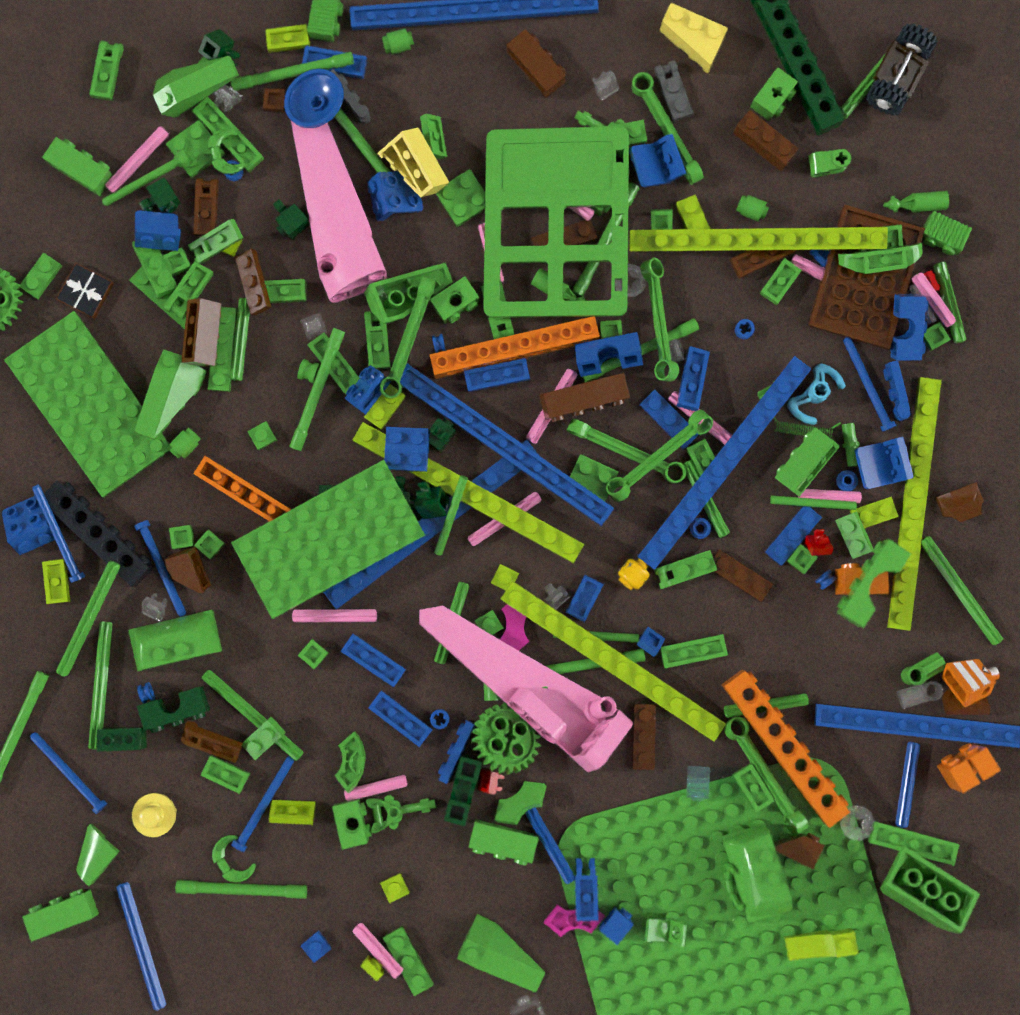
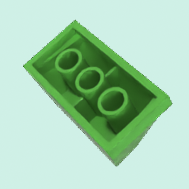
M213 610L129 630L137 671L222 651Z
M762 824L721 836L729 863L734 866L737 872L733 876L742 904L745 906L744 911L748 923L792 911L791 896L768 828Z
M905 846L900 848L889 873L880 887L882 893L934 926L955 933H962L980 895Z

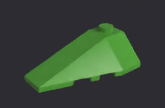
M230 56L174 69L157 80L153 97L161 114L175 118L239 76Z
M446 263L369 284L364 294L371 312L383 324L405 318L413 309L423 276L436 280L431 298L453 282Z
M163 350L154 370L134 433L155 440L171 423V419L178 411L186 406L187 401L198 393L207 372L199 366L181 363L182 355Z
M479 914L476 915L458 952L457 959L536 993L545 975V971L497 923Z

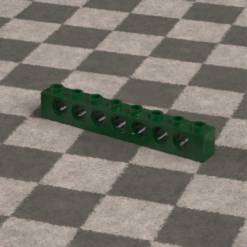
M750 0L786 73L798 81L794 89L797 90L796 93L817 135L820 136L841 126L845 120L844 111L841 106L837 105L835 93L832 88L828 87L825 73L819 69L816 55L813 51H810L807 37L804 33H801L798 27V20L789 9L788 0H773V2ZM778 15L782 20H776L774 16ZM787 33V34H789L792 38H791V39H787V38H785V37L783 36V34ZM792 52H798L801 57L794 56ZM801 70H807L810 75H804ZM810 88H816L819 93H813ZM819 106H825L828 112H823Z

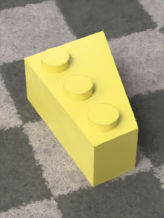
M670 3L660 31L678 48L680 47L708 74L728 28Z
M419 128L402 131L377 153L381 158L385 157L391 164L390 167L394 171L397 170L404 177L403 180L420 197L435 194L449 183Z

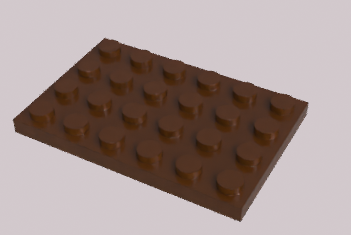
M845 204L842 206L836 227H882L901 224L903 245L920 243L925 228ZM830 249L808 326L889 350L899 319L893 315L895 294H906L915 263L903 269L864 274L839 265L838 254L855 253L859 249Z

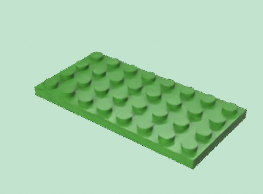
M75 311L4 359L102 497L113 492L167 454L172 448L163 433L155 440L134 433L143 405Z
M382 460L231 543L271 618L274 619L426 535L385 460Z

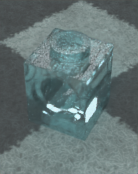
M688 766L687 798H691L693 801L709 799L710 767Z

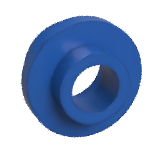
M845 470L838 474L836 484L842 491H852L856 488L858 479L855 473ZM845 477L850 478V484L844 482Z
M696 518L690 524L689 530L693 537L703 539L710 534L711 525L704 518ZM697 525L704 527L703 532L700 533L696 530Z

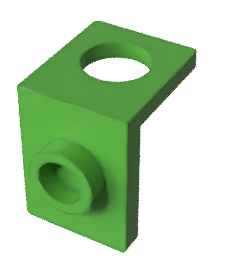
M647 918L646 941H669L684 947L686 924L672 918ZM676 927L680 930L679 939L675 936Z

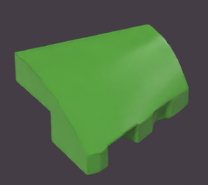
M92 823L87 827L76 869L80 878L88 886L92 885L120 852L105 839L106 836Z

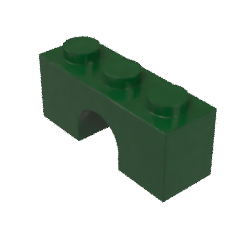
M200 686L178 693L180 707L176 712L168 711L164 706L163 699L137 706L143 730L151 729V732L154 733L164 730L163 725L171 723L173 727L185 723L184 719L191 716L193 720L206 717L205 712L210 711L204 687Z
M461 755L444 821L465 826L482 759Z

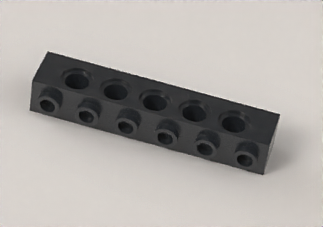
M57 480L44 493L52 512L107 564L109 561L120 564L117 574L131 587H136L154 569L150 565L151 560L143 553L139 555L134 550L136 546L130 540L126 539L124 541L119 536L121 532L114 525L111 524L109 526L104 521L106 517L98 510L94 512L89 507L91 503L82 495L78 497L74 493L76 489L69 482ZM70 498L72 504L68 509H66L64 506V502L66 499ZM85 512L87 520L81 523L79 517ZM101 527L102 535L96 538L94 534L95 529ZM113 541H115L118 547L117 550L112 553L109 547L110 544ZM127 556H131L133 559L130 567L125 565Z

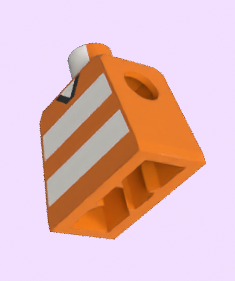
M978 659L946 663L942 679L964 707L989 696L995 685V680L1000 677L996 667L987 669Z

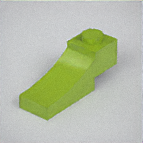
M851 928L830 932L822 930L784 937L790 961L816 957L838 958L858 954L855 932Z

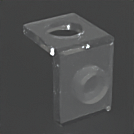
M537 994L530 998L528 995L523 996L517 1000L516 1004L510 1006L512 1015L535 1005L540 1015H546Z

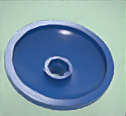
M313 69L304 72L291 83L286 92L284 107L287 116L294 124L302 128H317L328 123L341 108L344 98L343 86L338 77L328 70Z

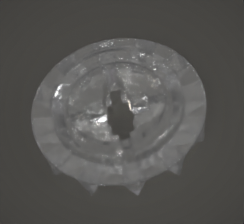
M628 264L629 276H631V279L636 280V282H633L631 289L628 285V297L633 298L642 293L647 281L643 278L639 266ZM622 279L615 280L616 291L622 292Z
M859 805L847 808L850 813L841 819L843 833L848 838L856 841L869 838L871 832L874 831L875 820L872 817V812ZM855 818L859 820L863 819V821L861 822L863 829L859 827L854 828V825L856 824Z

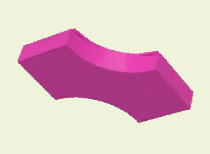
M507 604L501 609L506 617V630L499 640L519 651L529 642L524 632L526 616Z
M557 904L544 920V923L560 937L573 929H582L592 934L605 918V915L598 910V921H576V909H566Z

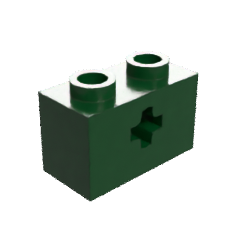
M143 726L102 728L97 730V752L141 750L147 748V733L143 730Z

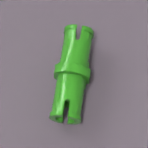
M843 424L844 444L842 445L846 451L848 467L857 466L855 449L860 446V443L856 438L855 424Z

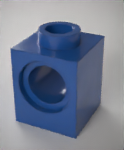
M615 906L599 925V929L618 945L634 925L632 919H630L632 915L623 907L618 909Z

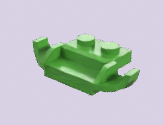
M901 224L882 226L888 227L887 249H859L855 253L838 254L839 265L864 274L907 268L922 256V243L903 245Z

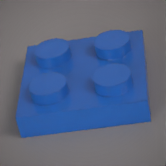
M386 427L384 460L389 470L427 472L430 429Z

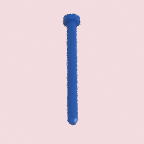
M845 338L844 345L883 426L880 427L882 432L895 427L896 424L894 421H890L852 339Z
M33 486L34 495L70 571V582L84 578L85 575L83 571L79 572L41 486Z
M148 520L138 523L134 527L136 531L141 532L178 616L182 617L186 615L185 608L148 529L150 523Z
M34 732L30 735L31 740L90 802L94 807L92 811L98 814L108 803L105 800L100 801L38 733Z
M290 756L285 759L239 839H234L231 845L237 850L245 852L247 840L294 763V759Z

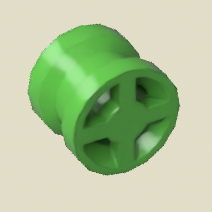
M303 359L299 367L298 379H307L310 383L314 384L321 364H312L307 359Z

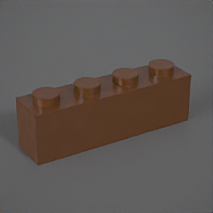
M621 373L539 394L545 419L551 418L552 422L565 419V414L572 413V417L585 414L584 409L592 408L593 412L605 409L604 404L612 403V406L624 404V399L630 398L625 375Z

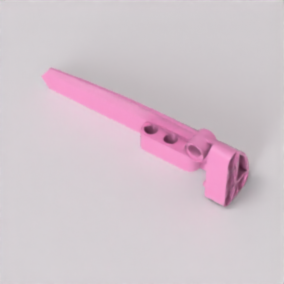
M291 121L319 277L330 302H340L363 294L371 283L387 279V272L372 238L369 222L328 123L317 128H302ZM325 269H332L331 272H323Z
M438 606L419 611V624L542 737L550 743H556L585 771L591 772L599 769L632 727L633 722L616 708V703L611 697H600L492 636L448 608ZM601 704L604 705L605 712L602 711Z

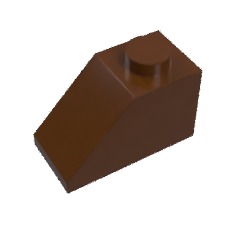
M196 547L173 553L165 559L166 569L171 574L173 580L198 593H203L211 586Z
M809 832L807 836L800 833L797 836L793 835L773 842L777 852L813 870L824 848V845L819 842L820 838Z

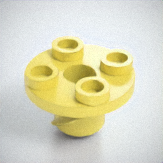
M150 793L141 797L134 805L132 811L133 824L141 834L148 837H158L167 833L173 827L177 810L167 796L160 793Z

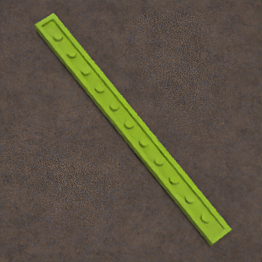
M888 227L630 230V251L887 249Z
M923 377L918 379L909 451V461L914 478L906 480L898 539V545L911 553L901 571L894 573L887 628L911 630L941 380Z
M363 422L353 441L384 458L386 434ZM429 458L427 472L407 471L434 487L441 486L444 492L452 497L460 475ZM467 480L461 502L574 564L584 546L583 543Z
M514 581L510 583L500 598L712 741L717 739L725 727L726 723Z

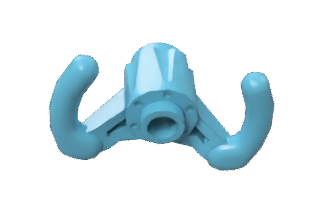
M823 363L814 367V380L804 393L790 398L787 403V407L792 415L798 420L811 425H815L817 419L802 413L798 406L809 402L819 404L826 400L831 390L828 383L825 382L824 374L830 375L835 380L838 388L844 389L846 386L842 376L835 369Z

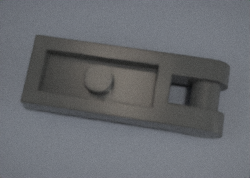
M669 61L664 66L661 64L655 66V74L672 121L692 116L693 111L680 78L676 61ZM671 73L672 77L666 79L664 74Z
M334 69L330 72L338 77L343 86V100L360 123H368L370 121L368 107L359 104L360 98L354 90L350 91L346 86L348 82L341 73L338 75Z

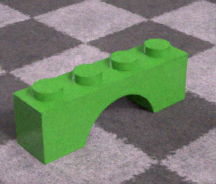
M890 539L877 543L873 549L874 556L863 564L861 568L863 573L859 579L856 577L849 587L851 589L847 597L843 596L837 605L839 607L837 614L857 627L864 628L875 611L869 596L870 585L874 578L883 572H900L911 553Z

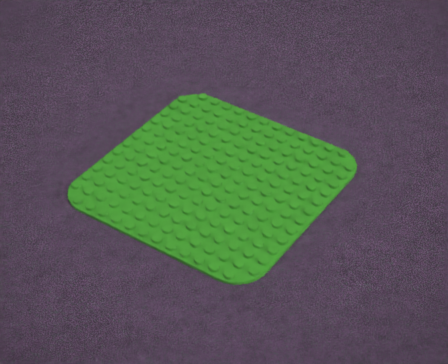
M810 757L811 760L815 759L822 767L820 772L824 778L828 776L836 787L833 790L836 794H841L849 804L846 807L850 813L828 828L779 763L768 766L795 810L800 811L808 822V828L801 833L807 836L809 832L819 837V842L824 845L814 870L776 851L792 901V911L784 913L783 919H779L778 924L756 921L748 923L745 911L738 912L727 893L724 881V866L729 863L721 836L762 824L768 828L773 842L793 836L784 823V815L776 802L771 803L756 813L734 776L590 814L576 820L565 830L558 847L575 876L576 858H581L582 876H590L589 861L590 858H595L598 910L606 918L615 906L618 909L623 907L632 915L630 919L634 923L618 945L600 931L599 925L592 934L582 929H574L597 1015H910L908 998L848 788L844 779L834 767L822 760ZM798 759L796 761L795 768L797 770L804 767V760ZM814 776L809 779V787L816 786L818 782L817 777ZM829 794L822 797V805L830 802ZM732 874V878L736 889L735 893L739 902L742 904L734 876ZM560 875L568 908L576 909L575 880L566 884ZM647 918H672L686 924L684 947L669 941H646ZM676 927L675 929V936L677 939H679L680 937V930L678 927ZM848 928L855 932L858 954L838 958H805L791 961L788 959L784 938L786 936L822 930L830 932Z

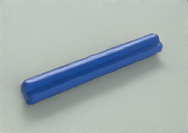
M915 742L907 743L895 822L896 826L907 828L909 824L920 744Z
M532 808L526 811V816L566 884L573 882L575 875L537 809Z

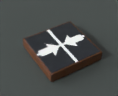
M75 263L56 300L95 320L114 282Z

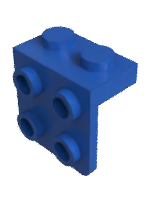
M673 134L666 135L653 144L636 145L629 148L631 160L642 187L668 184L686 174Z
M378 172L368 181V192L371 194L372 209L377 221H384L393 213H413L423 210L421 197L403 180L404 177L399 172Z
M150 211L135 212V247L178 251L180 229H178V216L176 214Z
M371 365L363 369L359 375L360 379L355 385L353 384L349 387L345 397L348 402L365 415L381 396L380 384L386 378L383 373ZM391 381L385 383L383 390L388 387Z
M903 437L855 449L865 489L914 478Z
M35 496L2 511L7 542L19 555L55 540Z

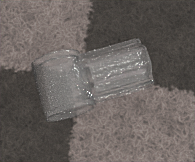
M925 680L921 685L910 686L896 692L902 709L931 700L936 701L940 699L943 695V688L938 682ZM934 685L935 693L929 696L926 691L927 687Z

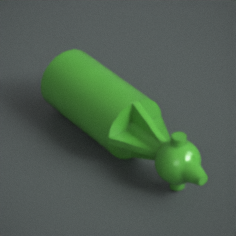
M947 191L912 193L902 200L892 196L889 202L884 203L883 206L889 208L894 213L898 212L900 207L912 212L947 210L949 207V195Z
M540 268L534 276L531 285L547 295L548 272ZM563 282V300L586 301L583 297L577 298L569 288V285Z

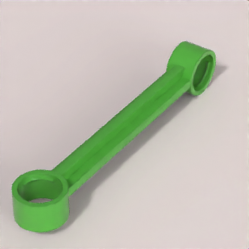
M645 72L638 73L632 81L633 93L644 99L664 136L673 134L686 171L685 177L687 181L692 185L702 180L703 172L699 164L690 156L652 90V77ZM639 79H645L649 82L650 87L646 90H640L635 86V83Z
M651 258L641 264L640 270L643 278L648 281L659 356L654 372L657 379L671 382L677 378L679 367L675 361L671 360L659 279L663 276L664 269L659 259ZM668 364L669 373L665 377L664 370L666 365Z
M423 276L420 282L417 297L389 376L384 378L380 384V391L386 398L395 399L402 392L400 380L427 304L433 294L436 285L435 279ZM388 381H396L398 392L395 395L389 396L384 392L383 387Z
M704 410L695 411L689 418L688 426L624 478L615 477L607 483L606 491L612 500L616 502L625 500L629 496L630 487L696 433L699 435L707 433L713 426V419ZM623 486L620 491L613 493L616 488Z
M572 418L567 428L569 433L592 441L639 464L651 456L644 451L593 429L588 424ZM662 461L653 468V470L663 474L666 481L672 484L681 482L686 476V468L680 462L667 463ZM673 465L679 466L682 470V476L676 481L668 476V468Z
M734 717L727 721L724 727L726 736L731 740H737L783 813L787 829L793 835H799L808 828V822L800 811L795 810L748 736L749 725L747 721L742 717ZM733 721L738 722L742 727V734L740 736L735 735L731 730V723Z

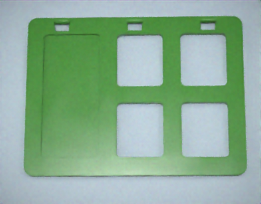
M625 127L492 130L487 134L484 312L488 317L622 316L627 312L629 132ZM623 151V163L616 162V152ZM602 206L612 208L611 244H564L565 208ZM505 208H548V244L546 246H502V210ZM616 215H623V227L615 226ZM566 262H610L612 264L611 299L605 301L563 300V265ZM504 263H547V300L524 302L500 301L501 265ZM622 279V292L615 291V280Z

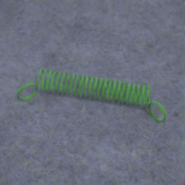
M841 422L831 427V429L839 426Z

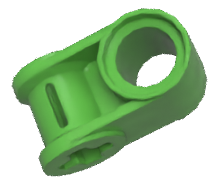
M845 149L820 151L808 155L811 177H818V175L821 177L843 172L851 161V155Z

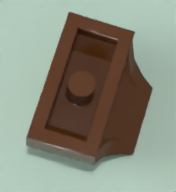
M977 482L935 497L943 517H952L959 522H963L982 515V504L984 501Z
M950 688L942 695L946 715L990 714L991 708L987 697L964 707Z

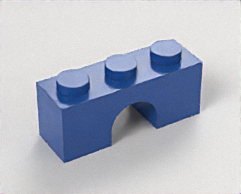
M895 294L893 315L898 318H907L909 329L902 336H893L891 358L897 361L922 360V354L925 353L923 337L927 331L925 312L928 311L929 307L926 296L921 294Z
M637 332L575 344L576 362L581 377L602 373L601 365L609 358L619 359L622 369L643 365L641 345Z

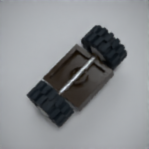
M915 24L903 26L896 41L890 44L873 77L876 81L866 97V100L869 102L868 104L873 105L874 109H879L880 112L883 111L887 115L890 113L893 116L901 113L906 101L911 98L929 63L926 60L930 57L937 44V37L933 36L934 33L932 31L928 32V29L926 27L923 29L921 25H918V27Z

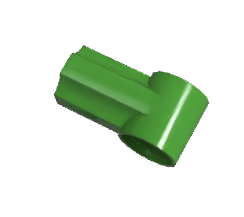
M935 652L916 664L904 668L901 673V679L907 685H921L925 680L943 671L946 663L943 657L938 652ZM912 670H914L917 673V679L915 681H913L910 677V673Z

